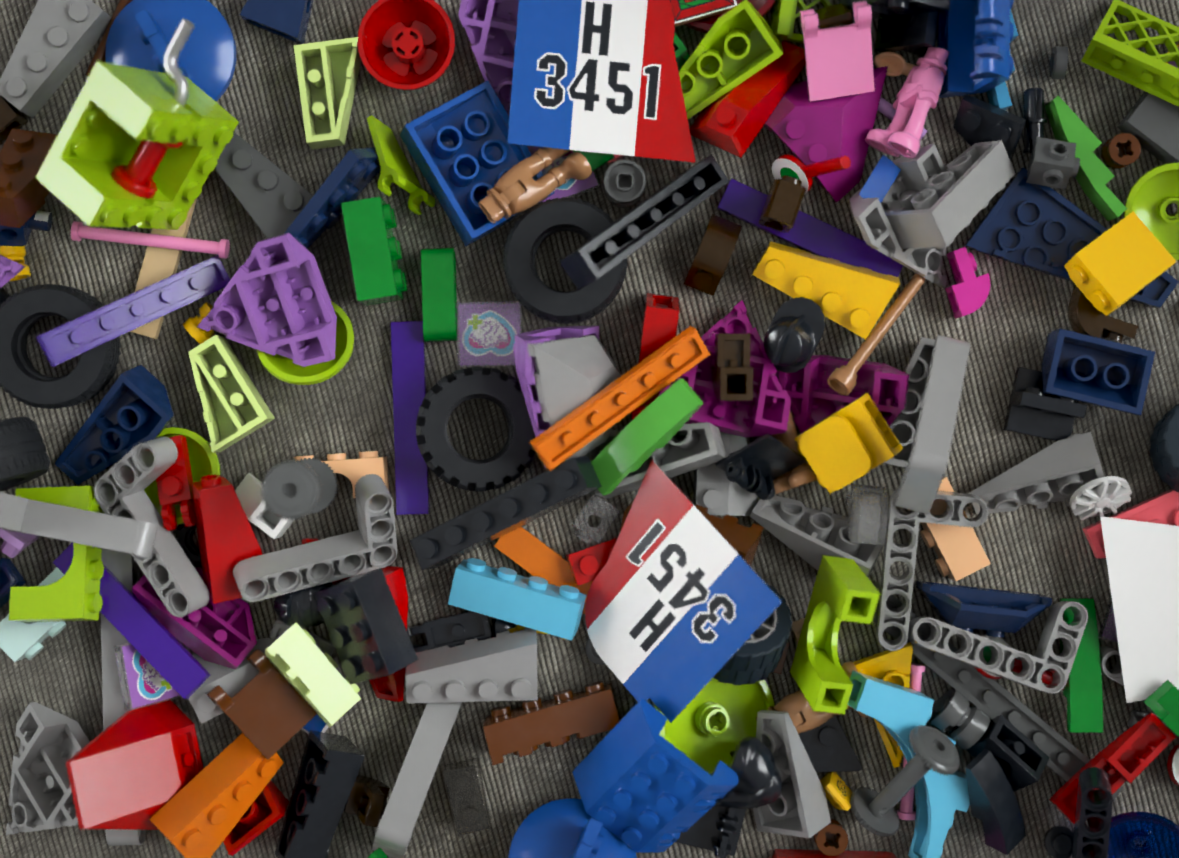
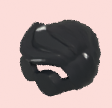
M332 582L277 596L274 600L275 612L289 626L297 622L301 628H309L324 623L325 621L318 611L313 593L332 585Z

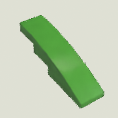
M1059 96L1055 97L1045 105V109L1055 139L1076 143L1075 157L1080 158L1078 173L1075 177L1086 196L1107 221L1118 218L1127 208L1106 186L1115 175L1093 153L1102 142Z
M683 378L676 381L648 405L591 462L602 487L598 488L602 495L611 494L629 472L637 471L656 449L663 448L702 406L703 402Z

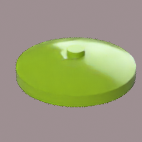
M712 678L672 722L667 719L659 735L709 774L713 773L720 760L727 766L730 765L733 759L730 752L735 751L737 744L745 737L756 738V717L758 712L774 706L771 691L765 680L739 686L718 682L719 680ZM655 705V709H657L660 713H662V712L659 710V708Z

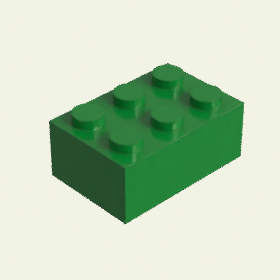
M380 196L341 203L357 301L365 306L404 300L403 292L408 291L405 272H402L398 267L397 260L402 259L400 241L396 240L395 236L393 237L392 228H397L394 208L391 209L390 204H386Z

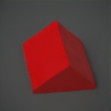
M270 780L223 841L229 855L233 856L284 816L289 801L272 780Z

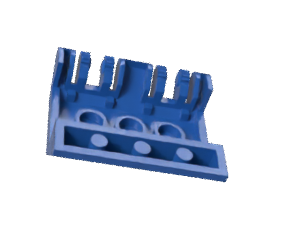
M950 0L949 10L939 11L938 48H943L950 53L945 62L947 71L939 98L985 93L1009 79L1014 66L1013 57L1010 56V42L1014 34V26L1010 22V9L1013 6L1014 0Z
M643 698L574 768L572 773L587 814L603 823L606 829L635 852L658 853L665 852L680 838L681 832L684 833L689 830L716 804L717 798L722 799L738 784L739 778L721 760L717 763L713 773H707L659 735L668 718Z

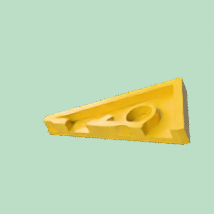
M909 642L899 650H886L854 661L853 664L860 673L909 688L913 645ZM874 719L893 767H899L903 756L900 747L882 724Z

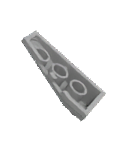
M720 432L727 456L747 446L745 437ZM715 463L695 469L694 506L699 505L708 508V514L751 515L752 510L758 503V496L755 493H750L741 488L736 482L729 481L725 471L718 468Z
M1091 432L1073 434L1065 439L1058 440L969 492V494L977 495L986 503L989 513L1015 511L1021 505L1028 504L1035 505L1036 509L1047 508L1050 502L1064 501L1066 506H1070V498L1078 488L1092 480L1104 477ZM972 502L975 513L979 514L980 505Z
M760 710L757 716L756 738L774 756L776 771L782 780V791L780 797L773 803L753 808L757 831L811 838L831 823L825 790L789 713Z

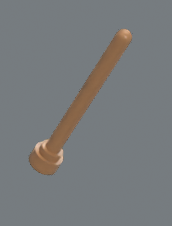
M917 273L914 274L847 365L836 368L832 372L827 382L834 391L844 396L850 394L857 384L856 373L926 280L924 277Z

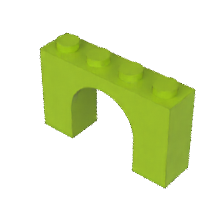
M94 487L16 488L15 496L104 513L95 499ZM73 543V560L68 571L61 579L46 586L10 587L9 620L19 622L99 621V612L103 604L100 594V579L104 574V565L101 561L102 548Z
M822 555L790 670L792 677L813 711L845 714L853 683L839 662L837 646L841 621L871 624L880 595L879 591L857 563L849 558Z

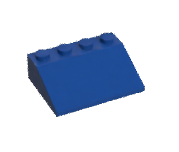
M488 80L407 123L400 133L401 139L465 246L481 239L525 212L512 214L508 219L503 217L493 224L478 205L479 201L488 196L487 191L494 187L506 171L521 160L532 155L527 145L507 144L509 115ZM542 171L536 174L533 177V180H537L540 177H542L544 175Z

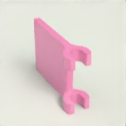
M866 0L853 2L855 23L819 29L818 15L814 13V9L800 11L810 102L875 91L871 41L872 10L871 5H867Z

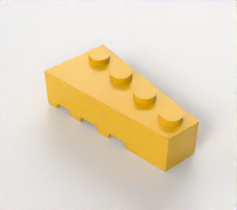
M772 241L768 244L752 274L792 298L804 297L813 300L820 306L825 317L865 340L900 285L899 277L889 274L885 275L868 268L857 267L840 262V260L818 256L808 251Z

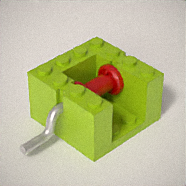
M186 19L181 20L166 48L163 57V66L166 73L96 62L36 176L46 188L88 226L131 228V226L136 225L139 228L178 230L185 222L193 202L201 194L202 187L210 172L217 166L218 158L233 138V132L239 121L189 78L185 77L178 68V56L195 27L192 22Z

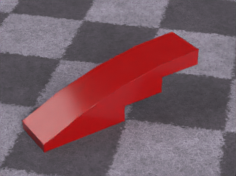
M1149 713L1100 751L1049 800L1071 823L1075 824L1078 779L1083 770L1097 767L1106 771L1109 775L1113 795L1125 781L1131 783L1176 736L1153 713Z

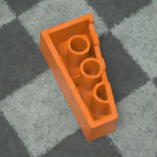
M241 733L149 820L184 858H211L280 769L284 761L277 752L267 760L250 740Z

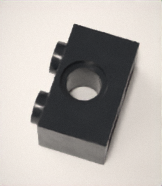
M1002 715L990 720V724L982 737L972 747L966 749L974 757L984 749L991 751L1010 783L1013 792L1038 782L1050 758Z

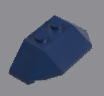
M916 580V588L943 622L973 633V629L985 630V635L1005 637V632L1016 633L1052 604V598L1040 594Z

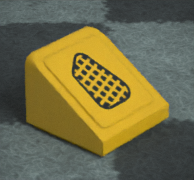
M828 772L820 780L827 800L835 809L848 811L851 808L850 798L852 791L836 772Z

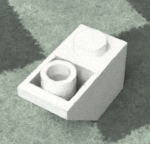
M248 473L235 490L247 519L273 539L282 537L295 519L279 518L278 515L275 516L274 513H271V510L268 511V507H266L264 500H262L263 496H261L262 482Z

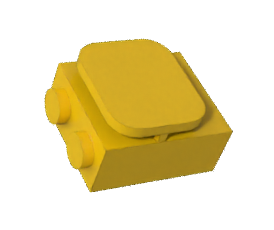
M1133 211L1076 253L1064 267L1068 271L1070 279L1098 311L1103 312L1105 316H1108L1162 275L1177 261Z
M868 393L794 438L798 443L797 448L800 455L805 457L816 474L818 483L826 488L829 494L864 476L870 470L896 456L903 449Z

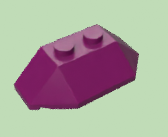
M196 567V571L203 580L202 568ZM145 574L132 587L135 596L176 639L205 661L236 670L257 645L250 606L241 598L213 604L209 599V603L205 607L183 617H175L167 610Z

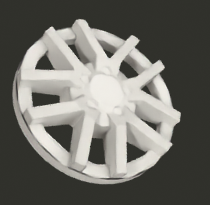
M1116 476L1102 477L1078 488L1071 496L1069 504L1074 515H1078L1081 520L1089 517H1104L1105 514L1110 512L1117 514V508L1124 503L1131 502L1130 494H1132L1129 483L1124 478Z

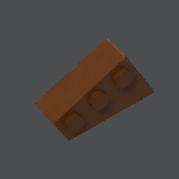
M12 128L0 152L1 226L20 228L45 204V197L51 191L36 176L58 134Z

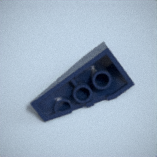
M142 365L123 372L54 464L79 485L118 462L136 445L156 439L174 416L165 386Z

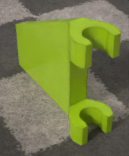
M369 116L367 122L381 166L378 179L379 190L387 196H391L390 186L392 182L410 193L408 208L418 216L422 214L420 210L422 201L430 207H434V197L421 187L392 130L374 116Z

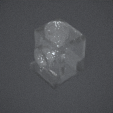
M593 492L572 523V526L577 528L574 535L587 544H590L592 540L599 543L620 513V510ZM591 515L599 516L601 522L597 527H592L588 524V518Z

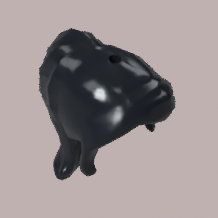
M745 737L737 744L735 751L730 752L733 759L732 763L728 765L737 774L739 782L722 799L717 798L716 804L713 807L721 806L734 809L758 808L773 803L780 797L782 780L776 771L773 754L759 739Z

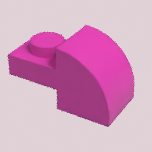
M966 247L946 254L956 281V285L945 288L955 319L978 310L986 301L990 291L989 273L976 277L974 272L977 270L976 260L971 252H967Z

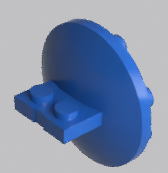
M133 0L126 5L110 28L106 42V63L166 73L163 66L166 48L181 20L186 19L192 22L195 27L178 56V68L185 77L189 78L217 102L232 80L237 57L232 30L218 9L207 0Z
M575 798L551 801L530 813L514 834L508 852V858H637L636 852L606 829L603 823L586 813L582 799Z

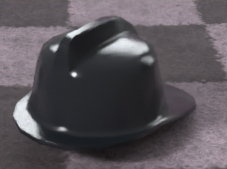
M798 297L788 300L778 309L763 342L765 353L771 360V363L774 364L776 370L785 373L797 372L810 361L825 328V317L820 306L811 299Z

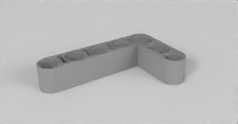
M941 335L936 337L913 446L896 497L895 506L925 514L930 512L949 459L971 345L970 342Z
M159 437L136 445L96 481L93 491L96 501L105 514L158 524L151 558L133 554L132 556L167 610L175 617H183L205 607L209 603L210 594L206 584L172 532L164 528L162 517L144 491L146 487L177 460L178 451L175 443L168 437Z
M368 474L361 477L355 485L359 530L251 557L236 564L233 569V576L242 598L248 602H258L390 566L396 560L398 554L392 496L382 478L375 474Z
M898 489L891 494L888 506L876 628L878 640L885 649L896 651L903 648L907 643L919 523L978 527L987 520L989 512L986 503L977 495L938 491L934 500H945L947 508L943 514L933 515L930 512L925 514L913 510L901 512L895 506ZM970 502L978 503L980 505L979 514L975 518L969 519L964 517L963 509L966 504ZM902 528L909 530L911 536L907 543L897 544L893 541V534L896 530ZM896 561H902L907 564V571L902 576H894L889 572L890 566ZM892 594H900L904 597V602L898 608H891L886 604L887 598ZM889 626H896L901 630V634L895 640H888L883 636L884 630Z
M0 492L1 529L151 558L158 524L30 500Z
M1061 601L1054 604L1049 611L1034 656L929 617H916L910 621L908 639L919 647L1034 690L1054 694L1063 690L1067 683L1088 621V613L1085 607L1078 602ZM1068 607L1074 613V619L1069 625L1063 620V612ZM922 623L928 624L931 630L929 638L924 641L920 640L917 635V629ZM954 634L958 635L961 639V647L956 652H952L948 646V641ZM1057 638L1061 639L1064 646L1062 653L1059 655H1055L1052 650V644ZM984 646H988L992 652V657L989 662L984 664L980 660L979 653ZM1018 657L1022 661V670L1019 674L1014 675L1011 672L1010 665L1012 660ZM1049 669L1053 674V681L1050 685L1044 686L1041 677L1043 672Z
M462 702L426 704L376 831L372 850L375 851L380 847L387 856L404 858Z

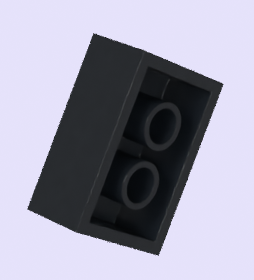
M381 568L342 579L313 593L318 611L323 616L330 634V640L336 648L342 663L343 672L350 684L389 676L418 660Z

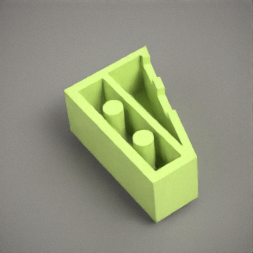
M358 37L293 45L306 143L312 149L345 145L361 63L358 51Z
M215 335L188 352L197 392H199L204 411L202 413L204 422L207 424L212 453L224 451L275 419L225 337Z
M296 622L265 650V655L330 728L361 699L357 694L360 688L356 683L350 684L347 677L344 679L336 669L338 665L333 658L326 652L323 654L315 645V639Z

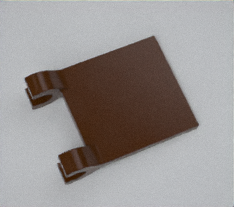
M258 648L246 658L259 671L251 681L232 698L219 685L214 687L207 696L227 715L262 755L269 760L317 713Z

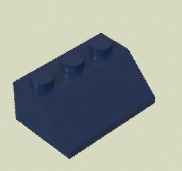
M1057 329L1048 333L1041 363L1043 392L1140 416L1143 410L1155 352L1073 331Z

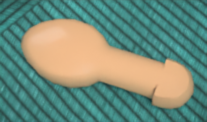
M881 52L874 57L876 68L888 66L886 75L891 77L908 76L913 66H916L906 62L905 58L896 52Z

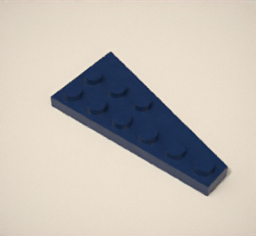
M375 147L349 150L284 234L290 233L308 249L326 229L332 228L341 218V203L354 201L360 192L381 171Z
M1021 168L963 247L1073 282L1064 265L1076 253L1108 229L1051 187L1026 183L1028 171L1025 168ZM1164 272L1129 300L1155 309L1160 308L1179 281L1167 272Z

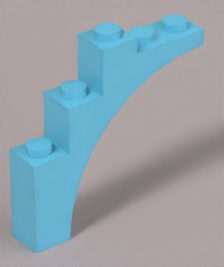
M853 670L850 677L853 688L848 705L881 723L896 740L908 763L915 756V752H913L909 742V733L916 726L926 725V722L929 721L932 715L934 700L919 691ZM948 737L955 746L956 741ZM930 769L914 785L916 819L914 835L908 854L910 858H940L948 830L953 825L955 811L959 810L967 813L970 805L966 774L956 771L951 775H944Z

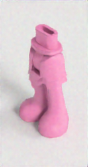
M929 47L924 58L917 59L916 64L918 66H913L902 88L896 95L897 99L893 103V108L896 112L892 122L885 130L879 128L871 129L865 139L868 145L891 156L899 157L902 155L909 159L916 157L920 149V139L927 113L930 107L932 109L936 108L947 71L945 62L950 54L947 50Z

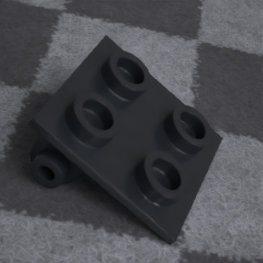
M766 434L740 450L732 452L726 458L715 463V465L725 471L729 481L736 482L741 488L750 493H755L761 500L772 499L775 495L773 480L802 465L807 460L769 434Z
M721 806L712 807L689 830L684 833L681 832L680 838L676 842L714 851V855L720 858H726L727 855L735 856L746 809Z

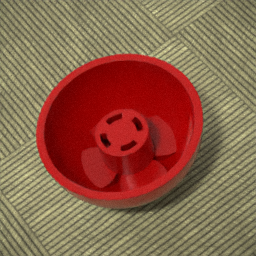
M379 0L367 11L361 21L358 31L360 58L367 71L380 83L390 88L417 90L429 86L444 74L453 58L455 49L454 29L447 13L434 0ZM416 47H419V49H417V51L414 54H412V52L415 51Z

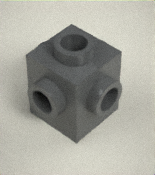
M1036 137L1029 157L1026 183L1066 189L1070 177L1077 176L1080 165V158L1075 157L1076 143Z

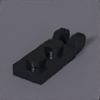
M473 611L424 621L423 624L407 627L409 637L424 632L426 635V644L413 645L415 653L446 645L451 648L463 645L466 640L475 638L480 641L493 637L489 616Z

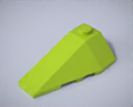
M743 0L717 19L679 70L688 119L783 55L782 44L765 19L748 0Z

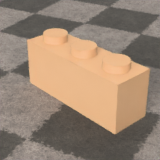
M943 476L938 491L954 492L947 477ZM942 499L934 500L930 513L933 515L943 514L947 508L946 501ZM921 522L924 530L920 531L921 536L929 549L934 548L938 556L935 563L943 577L948 576L949 579L958 581L991 564L973 527Z

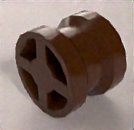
M1121 133L1103 144L1101 158L1108 167L1121 169L1134 163L1139 158L1141 145L1134 135Z
M831 818L830 824L813 835L816 845L825 855L837 856L847 848L848 835L842 824L836 819Z

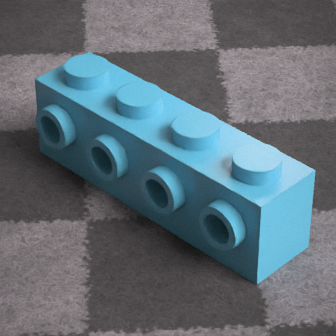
M469 558L467 560L464 559L456 567L448 604L572 641L579 628L587 595L579 593V590L573 586H555L548 584V581L542 577H524L517 575V572L511 568L500 567L497 569L486 566V562L480 559Z

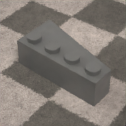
M233 132V138L225 146L218 158L215 170L268 239L283 235L313 195Z

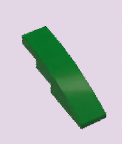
M1060 598V602L1073 601L1082 604L1088 613V621L1067 683L1063 688V696L1067 697V731L1071 733H1103L1102 673L1094 599ZM1068 607L1063 612V620L1069 625L1074 619V613ZM1060 639V654H1061L1062 651H1063V647H1064V646H1063V642H1062L1061 639Z

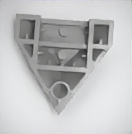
M929 144L920 148L913 159L903 156L892 161L901 171L881 203L878 198H862L859 195L861 189L849 201L853 216L867 245L937 286L946 288V275L941 274L942 256H946V247L941 249L935 247L902 249L885 214L887 210L896 212L902 207L900 200L909 193L916 195L926 189L924 184L926 180L946 171L935 144Z
M595 335L527 344L529 356H535L537 371L533 375L543 421L550 422V427L622 376L612 357ZM612 427L565 461L573 457H583L608 440Z
M31 702L16 724L15 736L20 738L19 754L13 755L9 805L13 806V821L7 823L6 835L79 825L65 762L89 743V739L77 721L37 702Z

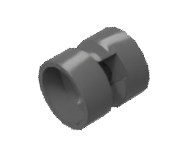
M620 160L610 165L605 172L603 184L604 194L608 201L620 208H628L637 204L644 194L646 185L645 172L640 165L630 160Z
M952 688L944 693L934 704L929 722L941 732L949 731L948 736L955 740L961 749L966 750L972 747L985 733L990 724V717L977 706L969 707V700Z

